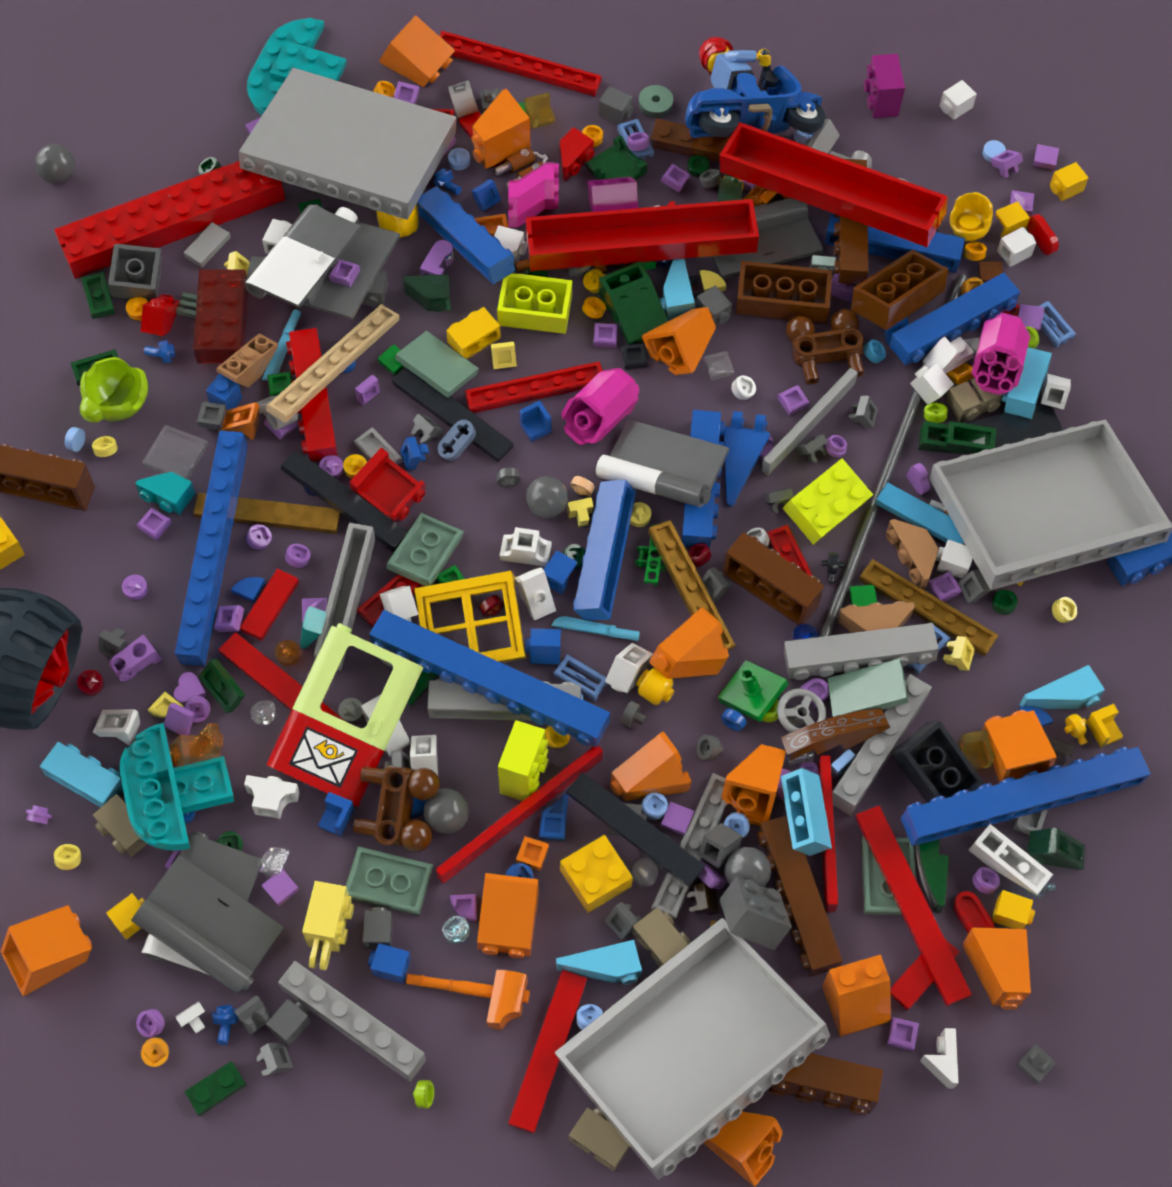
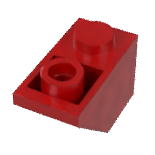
M574 127L560 140V162L564 181H567L571 176H575L581 166L592 159L595 153L594 140Z
M160 294L158 297L143 304L140 332L164 336L169 333L175 321L176 309L179 307L180 300L173 299L172 295Z

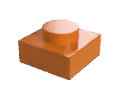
M524 836L516 863H524L530 868L541 871L549 844Z

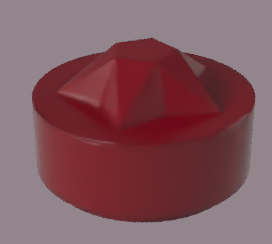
M697 543L687 552L695 567L706 564L712 556L711 550L705 543Z
M498 595L490 596L480 604L479 611L485 618L495 616L503 608L504 602Z
M90 669L83 671L79 675L77 685L84 695L93 696L103 689L104 680L98 671Z

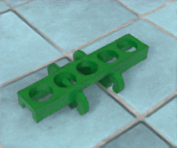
M651 539L650 547L644 545L637 547L636 550L640 552L639 559L635 560L634 563L638 567H646L644 584L651 583L657 586L659 571L664 572L666 567L661 564V556L653 558L650 555L658 553ZM644 554H648V560H644ZM649 573H655V579H649Z

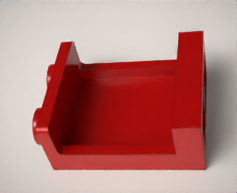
M382 447L350 481V488L353 492L396 523L398 520L403 521L410 513L409 508L415 502L418 504L426 494L425 482L422 480L418 482L389 458V453Z

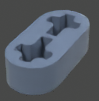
M467 420L456 422L438 444L437 450L440 456L446 461L456 460L475 438L476 430L474 426ZM460 429H467L469 431L468 435H461ZM445 447H452L453 453H446Z

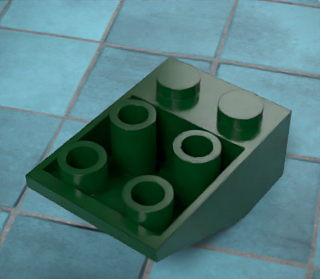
M640 261L599 278L598 294L614 321L618 324L621 333L629 345L643 340L642 335L668 322L652 281Z

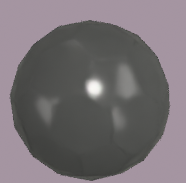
M49 144L38 151L35 157V169L44 181L51 184L66 182L72 177L75 170V159L66 147L60 144Z
M543 476L531 482L525 499L528 508L534 515L548 519L557 517L564 511L568 504L569 495L566 486L561 480L553 476Z
M443 788L438 790V793L433 798L426 800L423 814L425 822L432 830L439 834H452L465 826L470 810L467 800L460 792L454 789Z
M743 847L735 850L728 857L724 872L729 884L737 876L745 880L750 879L758 885L765 887L770 879L771 866L763 852L756 848Z

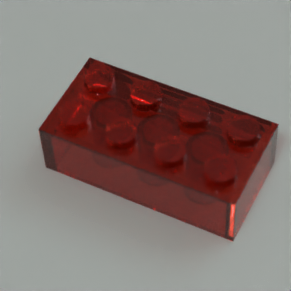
M199 269L193 343L197 363H223L245 345L248 291L244 285L247 281L245 269Z

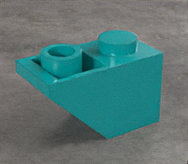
M173 472L140 479L135 483L141 499L148 503L152 501L158 504L161 509L168 513L174 512L180 515L195 495L192 482Z

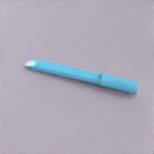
M294 309L282 332L278 348L268 364L262 380H268L267 375L279 373L287 353L286 342L290 341L289 332L294 331L301 316L299 310Z
M568 616L555 619L551 625L562 629L639 641L640 637L639 631L616 628V625H606Z

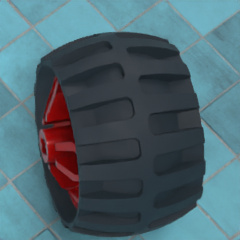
M0 588V727L15 730L37 729L49 717L50 712L59 701L74 668L81 644V633L83 632V626L80 624L81 620L66 606L47 595L27 589Z

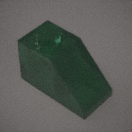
M730 175L720 178L718 202L741 200L742 180H738V178Z
M449 274L403 276L405 294L427 311L442 312L444 310H451Z
M1057 827L1030 831L1028 855L1045 865L1076 870L1084 869L1085 845Z

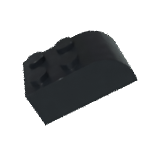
M941 721L927 722L891 752L918 792L928 803L939 796H945V798L953 797L955 793L961 790L975 791L985 783Z

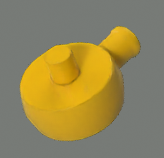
M1078 714L1069 715L1065 719V732L1077 738L1080 745L1087 743L1088 741L1084 736L1086 733V719H1082Z

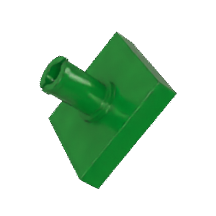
M746 660L719 694L718 699L720 703L761 722L786 689L788 682L787 679Z

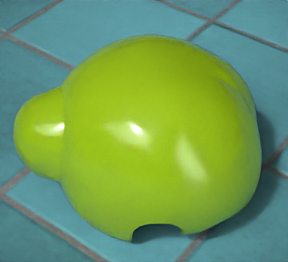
M117 357L95 362L88 372L84 371L80 381L82 396L80 414L86 421L91 423L102 420L110 422L122 421L134 416L141 409L148 395V381L144 371L140 368L130 367L124 360Z

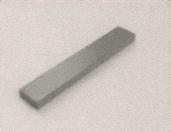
M852 368L849 369L763 459V473L768 476L855 385L858 372Z
M715 773L712 774L680 844V847L700 862H702L703 858L698 854L703 836L718 826L727 806V803L721 798L726 778ZM667 872L651 910L653 911L658 907L662 913L666 911L673 920H676L690 887H686Z

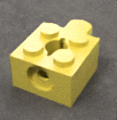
M319 881L314 882L302 931L308 947H312L309 959L310 968L317 967L321 953L320 969L327 970L331 951L339 952L341 944H346L348 929H345L347 919L351 920L354 911V904L351 903L352 896H349L346 886Z

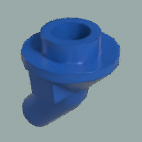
M444 168L434 174L436 179L433 180V183L437 187L443 185L444 188L454 194H460L461 187L450 181L454 178L452 170L447 171Z
M168 340L159 342V348L150 346L144 348L145 355L161 357L163 363H172V358L176 357L174 344H169Z
M232 1005L218 1006L216 1011L211 1014L213 1023L221 1024L217 1043L220 1045L228 1044L231 1024L238 1022V1016L234 1012L237 1009H234Z

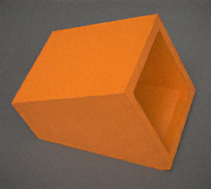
M415 15L390 42L379 62L418 85L425 87L428 82L433 84L440 76L438 71L441 68L445 70L451 64L453 59L450 57L455 50Z
M504 89L472 126L473 136L471 139L474 144L472 153L476 162H481L485 169L531 146L530 118L510 92Z
M1019 710L1012 713L1011 716L1004 718L1001 716L991 717L984 723L982 732L999 783L1010 777H1014L1015 780L1023 778L1025 774L1032 771H1037L1038 774L1046 772L1048 768L1054 765L1057 758L1034 710L1029 712Z
M485 873L477 938L478 950H482V953L487 955H497L498 952L508 953V956L518 959L531 955L539 898L538 879Z
M69 905L8 927L0 952L22 996H25L85 963L91 952L92 944L90 938L83 934L77 914L72 913Z
M972 928L963 942V948L992 1005L1001 1006L1003 1010L1017 1009V1006H1020L1031 993L1027 929Z
M881 954L829 970L822 989L839 1037L891 1021L890 978Z

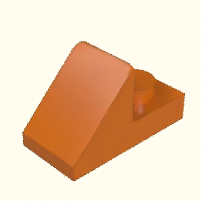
M255 402L227 410L222 429H218V432H243L247 437L254 440L259 424V404Z

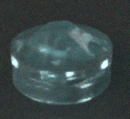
M454 916L444 923L442 933L448 942L458 944L467 939L470 934V926L463 917Z

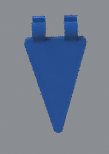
M734 411L731 426L724 428L725 447L730 449L725 459L727 504L730 507L735 504L770 438L769 432L766 431L768 423L765 421L766 415L757 414L754 429L743 428L745 421L742 418L743 412Z

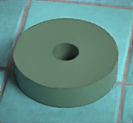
M651 85L640 92L639 109L644 115L651 118H661L671 112L673 108V95L666 87Z

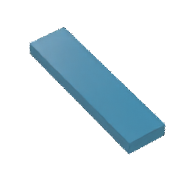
M887 483L876 499V505L914 526L927 529L929 534L945 543L951 540L962 545L964 544L950 516L892 484Z

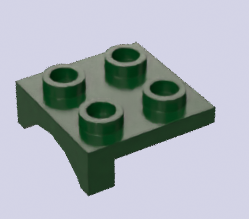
M621 135L613 139L612 147L585 162V166L598 180L632 177L634 180H637L647 173L646 161L640 160L633 155Z

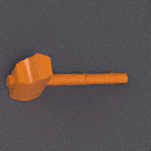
M496 970L494 985L424 976V974L423 976L408 974L406 984L421 986V988L428 987L491 998L487 1025L498 1030H503L509 1021L521 1017L523 1004H528L530 991L526 990L527 975L508 970Z

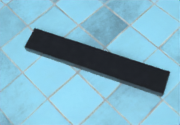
M405 367L392 380L395 387L452 428L460 420L469 421L476 430V436L471 443L498 463L514 447V443L451 396L447 398ZM460 429L461 435H468L469 431L467 429Z
M297 450L281 464L283 472L354 524L372 526L375 539L391 551H394L408 533L403 527Z
M582 772L566 790L568 796L689 888L705 869L703 863Z

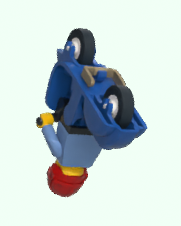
M715 36L705 40L700 46V63L711 75V82L714 88L696 93L688 103L685 122L691 137L731 136L739 122L769 133L784 132L790 126L802 132H816L822 128L826 118L825 111L820 106L822 97L814 93L801 91L802 88L799 81L784 66H777L772 71L771 56L767 49H761L758 53L753 50L733 51V47L728 40ZM759 60L762 71L758 85L756 84V78L753 76L754 73L751 67L746 62Z

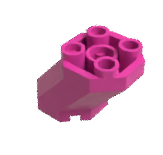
M545 162L521 179L509 180V228H518L526 222V217H535L544 210L558 209L559 164Z
M1001 313L997 317L984 322L972 368V374L981 390L1001 395L1018 386L1024 369V361L1030 340V334L1020 317Z
M621 368L599 372L575 397L569 399L564 407L561 416L562 420L565 419L566 426H564L565 433L579 445L601 441L626 415L632 412L638 402L640 390L635 380Z

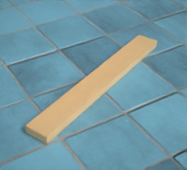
M380 304L266 406V411L286 423L399 321V314Z

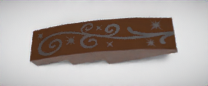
M875 708L828 718L782 736L781 739L790 760H793L812 750H815L817 755H820L840 744L846 750L889 729L890 725L882 708Z

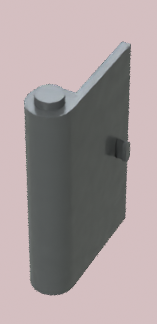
M786 198L754 206L759 232L757 253L711 257L723 279L739 275L741 261L781 264L823 253L824 249L808 219L807 204L793 198Z
M181 855L176 858L150 896L143 902L131 919L137 926L236 994L240 990L244 993L254 981L250 977L284 928Z

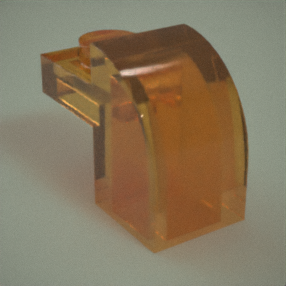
M208 723L198 735H179L169 746L173 767L222 757L220 749L223 747V735L220 733L218 723Z

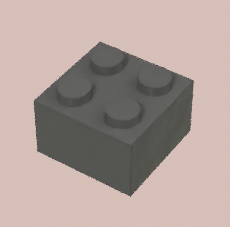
M114 244L108 283L111 297L124 299L142 297L147 301L158 297L163 264L161 249Z
M736 876L720 898L729 932L733 935L775 950L792 928L782 897L775 889H767L750 879L745 880Z

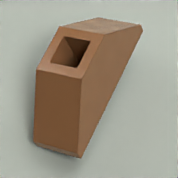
M259 333L217 367L216 372L249 388L263 376L278 348V343Z
M896 519L890 520L886 531L889 543L894 544L898 551L899 560L902 564H906L909 569L912 582L923 590L926 589L939 550L927 529Z
M897 601L893 604L885 605L872 603L868 606L860 607L848 605L840 609L838 623L852 633L903 627L910 619L915 605L914 602L906 603L905 601Z

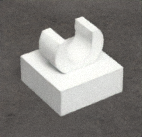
M199 1001L175 1016L181 1027L189 1022L195 1033L205 1028L198 1017L205 1012Z

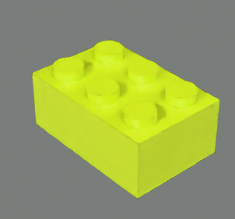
M511 273L503 278L497 308L498 324L505 327L566 334L572 301L573 280Z
M842 458L794 496L782 509L814 545L861 507L873 494Z
M515 720L498 765L500 794L523 801L539 789L540 781L538 780L540 772L545 773L549 761L547 758L549 750L547 749L548 740L545 739V729Z

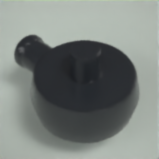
M835 552L828 553L827 560H822L821 566H827V582L835 583L838 567H844V562L839 561V554Z

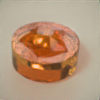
M283 640L275 648L276 659L284 666L294 665L300 659V648L295 641Z

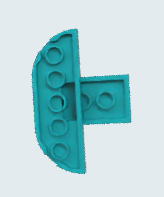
M313 18L291 21L276 29L269 37L247 80L249 99L256 112L261 116L293 68L339 81L347 66V59L313 49L325 27L324 21Z
M160 723L145 729L135 736L136 740L128 749H124L121 756L120 775L127 812L134 832L147 844L164 850L190 849L183 814L234 802V796L224 756L173 767L164 723Z

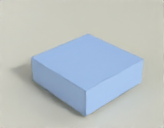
M850 749L846 750L831 764V777L834 780L843 774L855 759L856 755Z

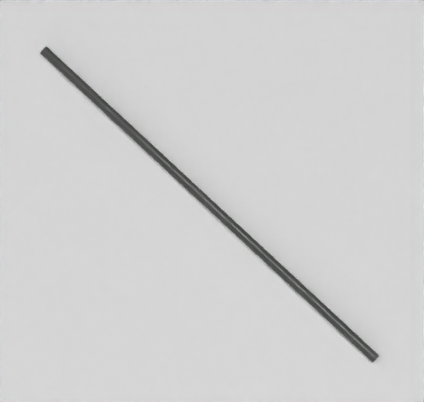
M964 274L958 275L948 303L960 297L962 283L967 279ZM915 389L819 637L831 635L880 507L875 504L876 499L890 481L921 400V396Z

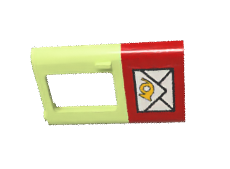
M338 623L337 627L331 626L266 765L321 791L331 792L353 802L354 806L359 807L369 785V782L361 781L362 768H377L423 667L350 634L352 629ZM350 646L356 647L393 665L391 675L368 724L362 729L325 713L320 708L346 650Z

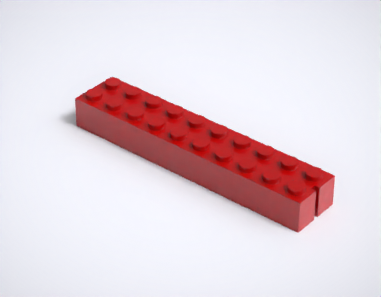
M739 122L719 155L721 173L924 247L929 246L936 233V228L940 226L947 212L948 196L741 122Z
M237 161L58 227L54 231L74 278L77 279L111 266L114 244L159 248L202 232L212 222L218 226L285 200L280 180L241 169L240 162Z
M753 199L526 217V238L530 271L757 253L759 241Z

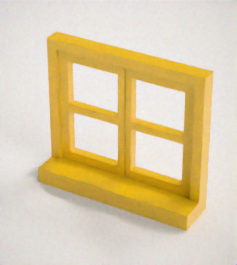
M512 571L415 588L421 627L436 634L466 629L469 649L479 653L476 627L507 621L511 647L481 652L480 654L500 663L526 659L515 590L516 581ZM502 590L506 616L474 621L471 596ZM462 598L465 623L434 629L430 603Z

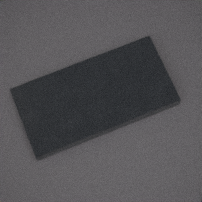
M1044 404L1036 405L1032 419L1004 413L965 423L996 428L995 448L1005 444L1021 442L1027 438H1036L1047 433L1063 431L1053 407Z

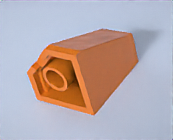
M708 307L691 309L645 333L642 335V338L651 358L657 362L660 360L669 366L668 370L674 375L688 374L695 371L716 326Z
M703 607L700 608L658 645L649 663L667 679L717 675L729 657L728 649L723 647L721 634L723 633L721 623Z
M663 731L611 773L610 786L617 796L621 795L625 801L644 799L646 795L654 792L660 793L663 796L687 792L690 790L692 780L687 771L682 773L683 766L680 762L682 758Z
M761 744L726 776L721 798L727 804H731L737 812L744 814L750 824L761 826L762 822L769 821L786 750Z
M742 1111L738 1118L727 1122L721 1127L719 1133L714 1138L707 1139L703 1143L746 1181L756 1187L773 1165L775 1156L772 1154L775 1142H780L783 1131L778 1121L772 1116Z

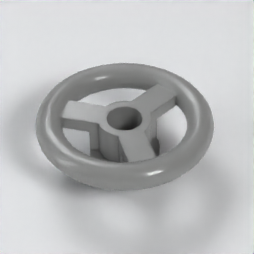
M793 689L781 697L777 707V714L780 723L787 731L791 733L801 729L799 727L815 723L809 716L810 711L808 707L811 701L814 702L819 712L817 722L826 719L825 706L815 693L806 689ZM796 696L804 697L800 705L785 709L786 703L791 698Z

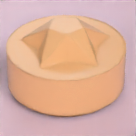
M575 476L570 483L571 488L580 496H591L595 489L591 481L580 476Z

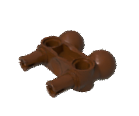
M850 309L837 311L830 320L832 331L815 333L814 324L805 316L793 317L787 323L786 335L792 343V358L798 366L802 367L807 385L819 382L816 364L847 360L849 369L852 368L858 372L857 378L864 375L865 372L861 361V355L864 353L862 346L863 336L858 330L859 318L855 312ZM846 342H851L854 345L850 346ZM801 349H807L810 352H803Z
M392 765L387 766L385 769L363 767L360 777L361 781L382 785L377 821L356 818L353 823V832L374 836L376 842L384 845L403 846L411 852L425 850L432 841V830L422 820H411L414 798L421 801L429 800L438 793L440 779L437 774L429 768L414 770L408 767ZM399 773L403 777V783L401 786H399L396 782V778ZM391 825L395 829V836L393 838L389 834Z

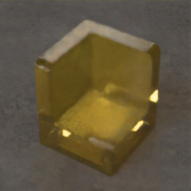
M548 92L524 98V108L530 118L531 129L555 123V116L550 107V94Z
M987 730L961 735L958 746L975 770L991 767L995 755Z

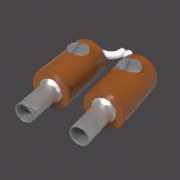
M526 147L505 158V164L495 168L494 172L497 176L508 170L514 173L535 162V155L539 158H544L543 163L539 161L516 174L517 178L514 180H519L544 164L548 157L545 154L540 155L538 152H533L530 147ZM509 182L506 183V188H507L508 190H509Z

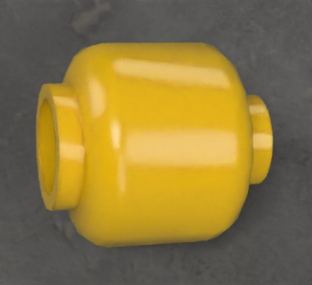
M655 668L651 670L646 669L636 684L639 687L638 694L654 705H659L663 701L667 703L675 692L672 689L673 679H667Z

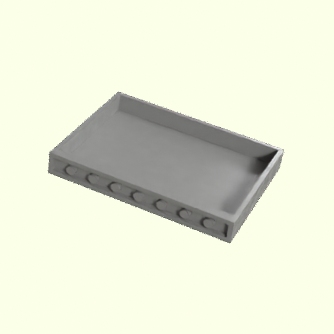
M293 68L239 150L240 168L408 220L449 147L452 138L456 134L457 117Z
M1106 419L1097 422L1093 421L1078 427H1070L1055 433H1047L1036 438H1027L1021 442L1005 444L990 450L985 449L975 454L962 455L952 460L940 461L933 464L929 479L990 590L1168 541L1172 531L1171 522Z
M721 918L559 1048L555 1054L561 1065L659 1180L663 1176L671 1174L677 1164L685 1157L695 1154L703 1142L714 1138L719 1133L720 1128L727 1122L738 1118L742 1110L750 1103L757 1102L769 1087L780 1083L785 1074L793 1067L800 1066L811 1052L823 1047L830 1034L826 1023L743 938L731 934L727 922Z

